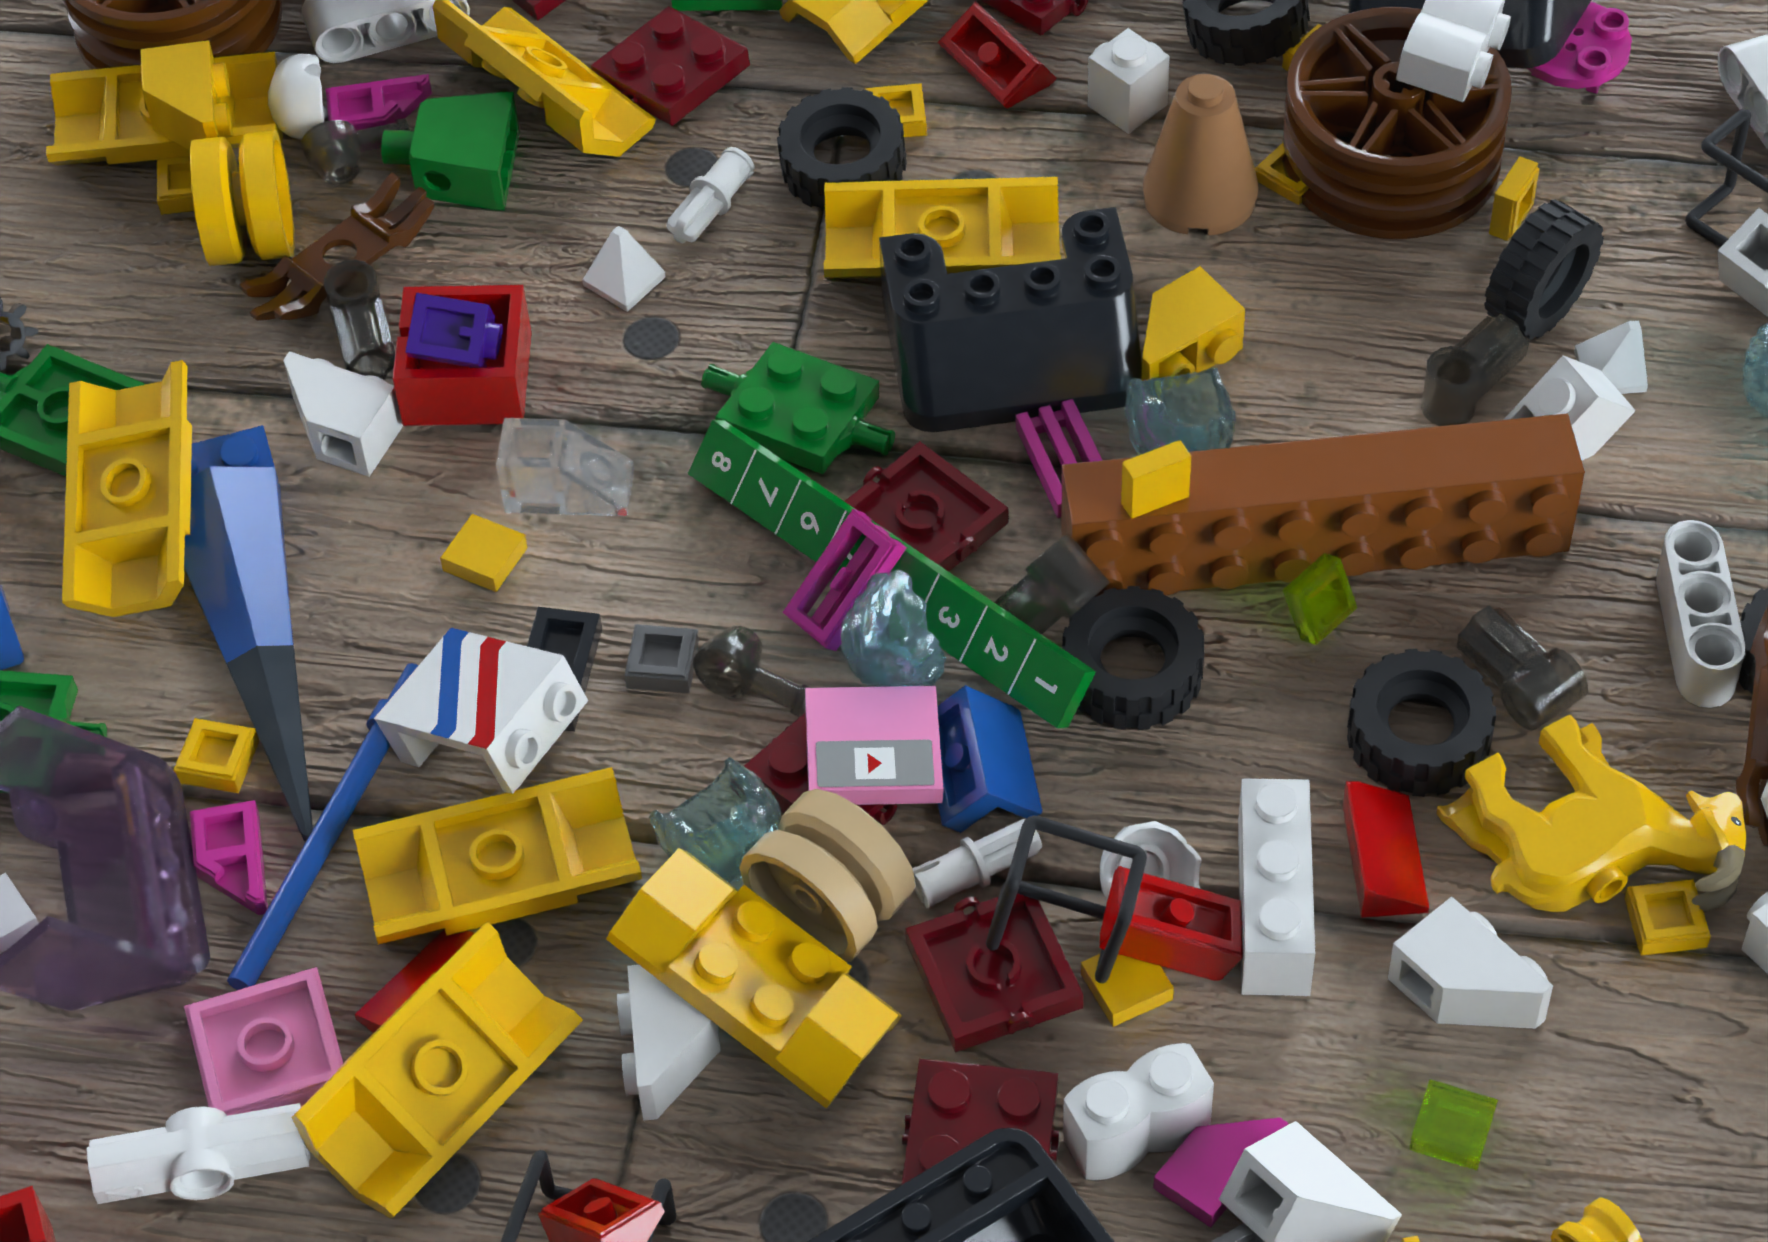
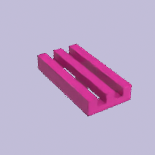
M1073 399L1061 402V410L1053 412L1050 405L1039 408L1038 417L1030 418L1028 412L1016 415V430L1057 518H1060L1062 515V485L1038 434L1047 433L1061 466L1062 464L1077 463L1061 427L1065 426L1082 462L1102 461Z
M852 509L782 612L823 647L833 651H837L907 548L900 541L891 538L889 533L881 526L871 522L872 519L865 513ZM863 533L866 538L847 566L839 570L830 584V591L813 616L810 617L807 615Z

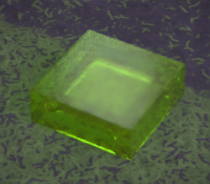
M1323 553L1282 590L1300 640L1314 645L1320 643L1358 608L1341 559Z
M1429 1079L1411 1136L1409 1150L1478 1171L1495 1116L1498 1099Z

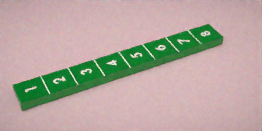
M725 420L711 421L688 471V475L815 562L818 561L852 509H855ZM871 520V522H873L875 525L880 526L879 524ZM886 530L891 538L900 541L907 548L871 601L1055 728H1068L1096 671ZM863 533L834 574L835 576L842 567L847 566L866 538Z

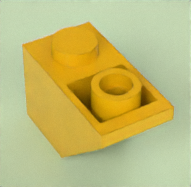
M209 40L140 49L142 91L154 131L190 150L191 140L223 136L225 138L232 137L229 107L227 102L221 103V97L230 96L227 68L225 62L215 63Z
M1201 266L1152 294L1142 356L1141 397L1148 404L1168 392H1176L1182 389L1195 376L1216 364L1228 362L1238 351L1243 349L1245 308Z

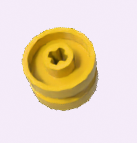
M277 131L244 134L239 146V169L232 146L224 136L191 140L190 175L192 203L201 245L208 265L218 266L242 262L247 249V228L253 249L261 260L283 258L285 255L287 257L294 256L295 237L292 201L285 158Z

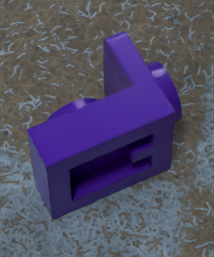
M416 293L405 353L408 357L469 368H486L488 359H498L503 326L502 324L495 323V315L488 304Z

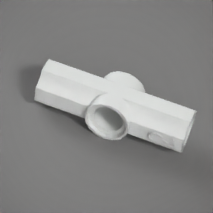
M297 1103L229 1116L217 1108L191 1107L171 1115L166 1121V1127L90 1140L89 1147H87V1161L92 1191L97 1204L169 1191L183 1199H210L229 1191L236 1179L309 1167L310 1151L306 1148L291 1118L301 1108V1104Z

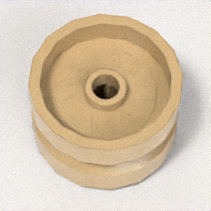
M814 789L804 792L782 815L778 825L779 830L765 833L744 855L739 868L744 885L845 962H851L873 938L878 929L877 922L889 920L911 896L916 886L913 868L899 844L879 822L862 808L836 793Z

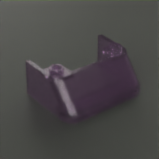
M18 706L0 722V790L9 792L11 810L18 830L30 840L58 849L68 922L47 916L0 955V991L64 1010L76 1011L188 983L207 967L210 960V951L197 874L194 867L183 791L176 773L165 761L153 754Z

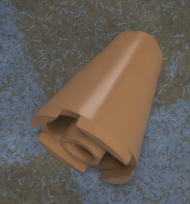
M1198 74L1186 78L1177 87L1144 175V202L1152 218L1171 231L1188 235L1189 228H1208L1207 236L1223 234L1239 227L1252 215L1256 205L1259 185L1233 86L1222 77L1212 74Z

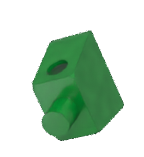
M497 92L424 100L420 103L414 131L384 130L381 142L383 163L410 165L415 190L418 187L423 188L427 191L426 198L431 200L505 211L520 136L514 93Z

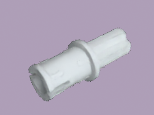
M736 147L726 148L722 152V156L705 176H699L691 182L689 186L690 194L667 221V229L674 234V239L677 242L683 244L686 241H696L717 214L721 216L730 209L732 196L753 175V170L755 169L752 159L744 151Z
M1025 819L1017 821L975 842L969 837H965L960 840V847L932 861L913 867L916 883L914 889L925 907L930 908L950 896L977 884L982 888L989 886L991 882L990 876L1010 867ZM1036 829L1027 859L1036 855L1042 848L1041 839Z

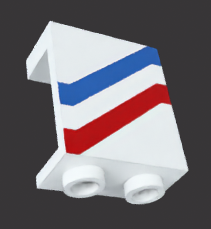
M450 628L374 719L402 763L420 767L438 744L483 756L502 790L513 794L588 702V699L563 655Z

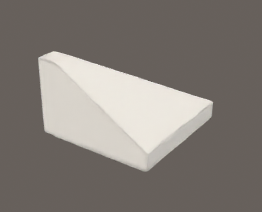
M617 226L610 233L584 276L583 286L628 312L666 276L665 271L627 230Z
M1628 321L1575 345L1574 353L1576 360L1601 370L1621 394L1647 392L1646 365L1642 330L1639 321Z

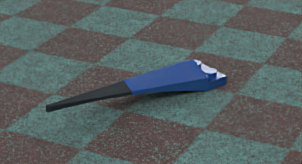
M261 425L192 443L190 535H185L184 571L253 726L256 728L257 735L302 838L306 842L313 830L293 641L281 489L264 426Z

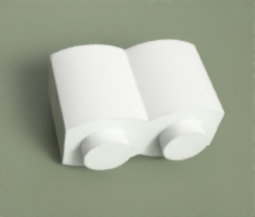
M1425 0L1423 8L1417 16L1404 44L1396 80L1461 102L1466 99L1472 86L1481 89L1493 59V54L1487 52L1490 47L1500 50L1509 28L1511 16L1502 13L1505 0Z
M1179 1043L1159 1047L1140 1057L1128 1071H1112L1098 1074L1075 1086L1064 1098L1063 1141L1085 1180H1104L1116 1177L1134 1168L1144 1159L1148 1152H1167L1178 1149L1195 1127L1210 1125L1214 1082L1191 1044Z

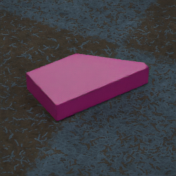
M429 74L325 88L332 142L383 135L384 130H393L421 102L432 94Z
M256 801L190 811L193 861L198 878L257 915L265 914L268 904L260 816Z
M1279 1117L1197 1126L1154 1176L1153 1189L1211 1228L1227 1209L1218 1199L1244 1149L1286 1127L1289 1123Z

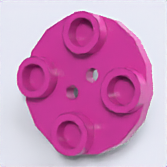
M1591 1L1556 57L1543 65L1527 69L1531 72L1532 76L1554 86L1574 89L1586 88V91L1597 94L1600 85L1617 77L1628 64L1632 37L1628 30L1629 18L1627 14L1620 9L1606 8Z

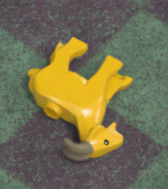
M1567 715L1540 731L1538 743L1568 778L1575 790L1574 793L1549 803L1540 813L1513 800L1504 787L1505 763L1501 755L1496 753L1465 771V779L1471 787L1459 799L1448 805L1437 806V816L1444 824L1454 830L1470 848L1488 855L1498 864L1491 875V887L1495 893L1508 892L1519 901H1522L1523 904L1536 910L1566 912L1591 898L1595 903H1603L1616 896L1626 886L1628 876L1647 865H1673L1698 874L1709 875L1695 883L1696 889L1704 891V893L1692 899L1694 905H1699L1703 912H1707L1724 906L1736 893L1744 862L1746 829L1742 801L1737 794L1727 791L1709 798L1703 797L1692 790L1686 794V799L1694 815L1688 820L1642 783L1611 768L1602 754V737L1595 725L1590 723L1580 729L1572 715Z

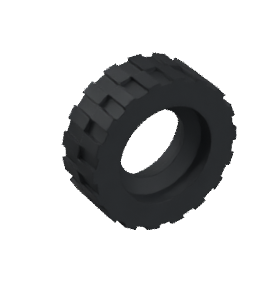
M1183 0L1182 2L1190 44L1194 49L1197 48L1201 56L1206 59L1208 57L1214 59L1216 63L1220 64L1232 63L1235 66H1245L1247 63L1256 62L1258 64L1267 62L1266 60L1272 57L1277 58L1285 54L1286 50L1290 47H1295L1300 42V37L1303 34L1306 35L1309 28L1310 12L1308 0H1259L1273 4L1262 11L1243 16H1229L1220 12L1236 3L1251 0Z
M842 87L839 90H831V88L822 90L817 95H809L801 99V103L796 107L792 106L787 112L786 119L784 121L781 120L779 125L780 137H777L784 183H788L789 191L794 197L798 196L804 204L810 207L816 206L821 208V211H825V183L902 181L903 179L902 172L903 170L906 171L907 165L903 123L900 121V115L896 108L892 109L889 101L882 96L879 98L873 95L871 91L864 89L862 91L853 90L852 87ZM836 136H859L867 139L870 143L869 154L851 163L828 164L818 161L814 155L816 145Z
M1556 199L1550 200L1548 204L1544 203L1539 206L1538 210L1531 213L1525 219L1522 226L1515 231L1489 278L1490 283L1485 293L1486 302L1484 306L1485 310L1488 311L1487 314L1530 340H1533L1534 337L1538 339L1544 336V333L1547 331L1550 332L1570 311L1571 306L1578 300L1593 273L1604 236H1602V226Z
M1127 586V589L1119 590L1111 588L1104 590L1102 595L1097 597L1091 596L1085 600L1084 605L1079 610L1075 609L1069 617V626L1064 628L1062 636V649L1096 671L1078 709L1091 715V720L1099 724L1104 722L1113 725L1114 729L1121 730L1138 728V731L1150 729L1151 726L1160 723L1163 726L1173 721V717L1177 714H1183L1190 708L1192 698H1197L1201 689L1204 666L1203 630L1198 628V619L1192 611L1188 612L1183 607L1184 603L1173 597L1172 599L1164 595L1163 591L1154 588L1151 590L1140 589V586ZM1122 637H1141L1156 642L1162 648L1165 662L1155 676L1144 679H1124L1111 675L1106 671L1101 662V653L1106 644L1112 640Z
M1406 649L1404 653L1396 655L1390 653L1383 656L1382 661L1377 664L1372 663L1364 670V676L1361 680L1357 679L1353 687L1347 725V741L1349 748H1352L1354 751L1353 759L1359 767L1362 766L1368 772L1367 776L1376 783L1380 781L1387 785L1389 790L1400 793V791L1412 793V796L1425 797V794L1437 793L1438 796L1449 793L1450 789L1454 787H1463L1468 784L1465 779V771L1469 767L1485 760L1486 756H1489L1496 721V706H1493L1494 695L1490 686L1486 687L1482 681L1483 676L1476 669H1470L1465 665V661L1456 656L1451 658L1443 655L1442 651L1430 649V652L1418 651V649ZM1424 700L1446 708L1452 716L1454 728L1451 735L1442 743L1419 745L1404 741L1395 736L1390 728L1388 717L1391 710L1400 702Z

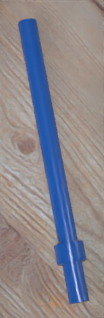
M414 663L406 665L388 699L379 700L367 720L368 734L227 979L229 985L234 989L240 990L256 985L391 746L375 721V716L419 665Z

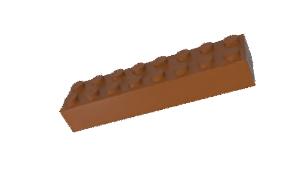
M1567 413L1189 452L1191 455L1189 497L1133 519L1130 518L1121 504L1122 462L1131 458L1062 464L1061 544L1071 602L1085 601L1091 596L1097 597L1104 594V590L1116 588V590L1127 589V586H1140V589L1145 590L1154 588L1163 591L1164 595H1171L1187 590L1216 587L1231 589L1245 584L1275 581L1297 582L1305 578L1333 575L1358 576L1372 571L1402 568L1418 570L1431 565L1460 562L1484 563L1499 558L1529 555L1544 557L1558 552H1568L1570 550L1585 474L1569 415Z

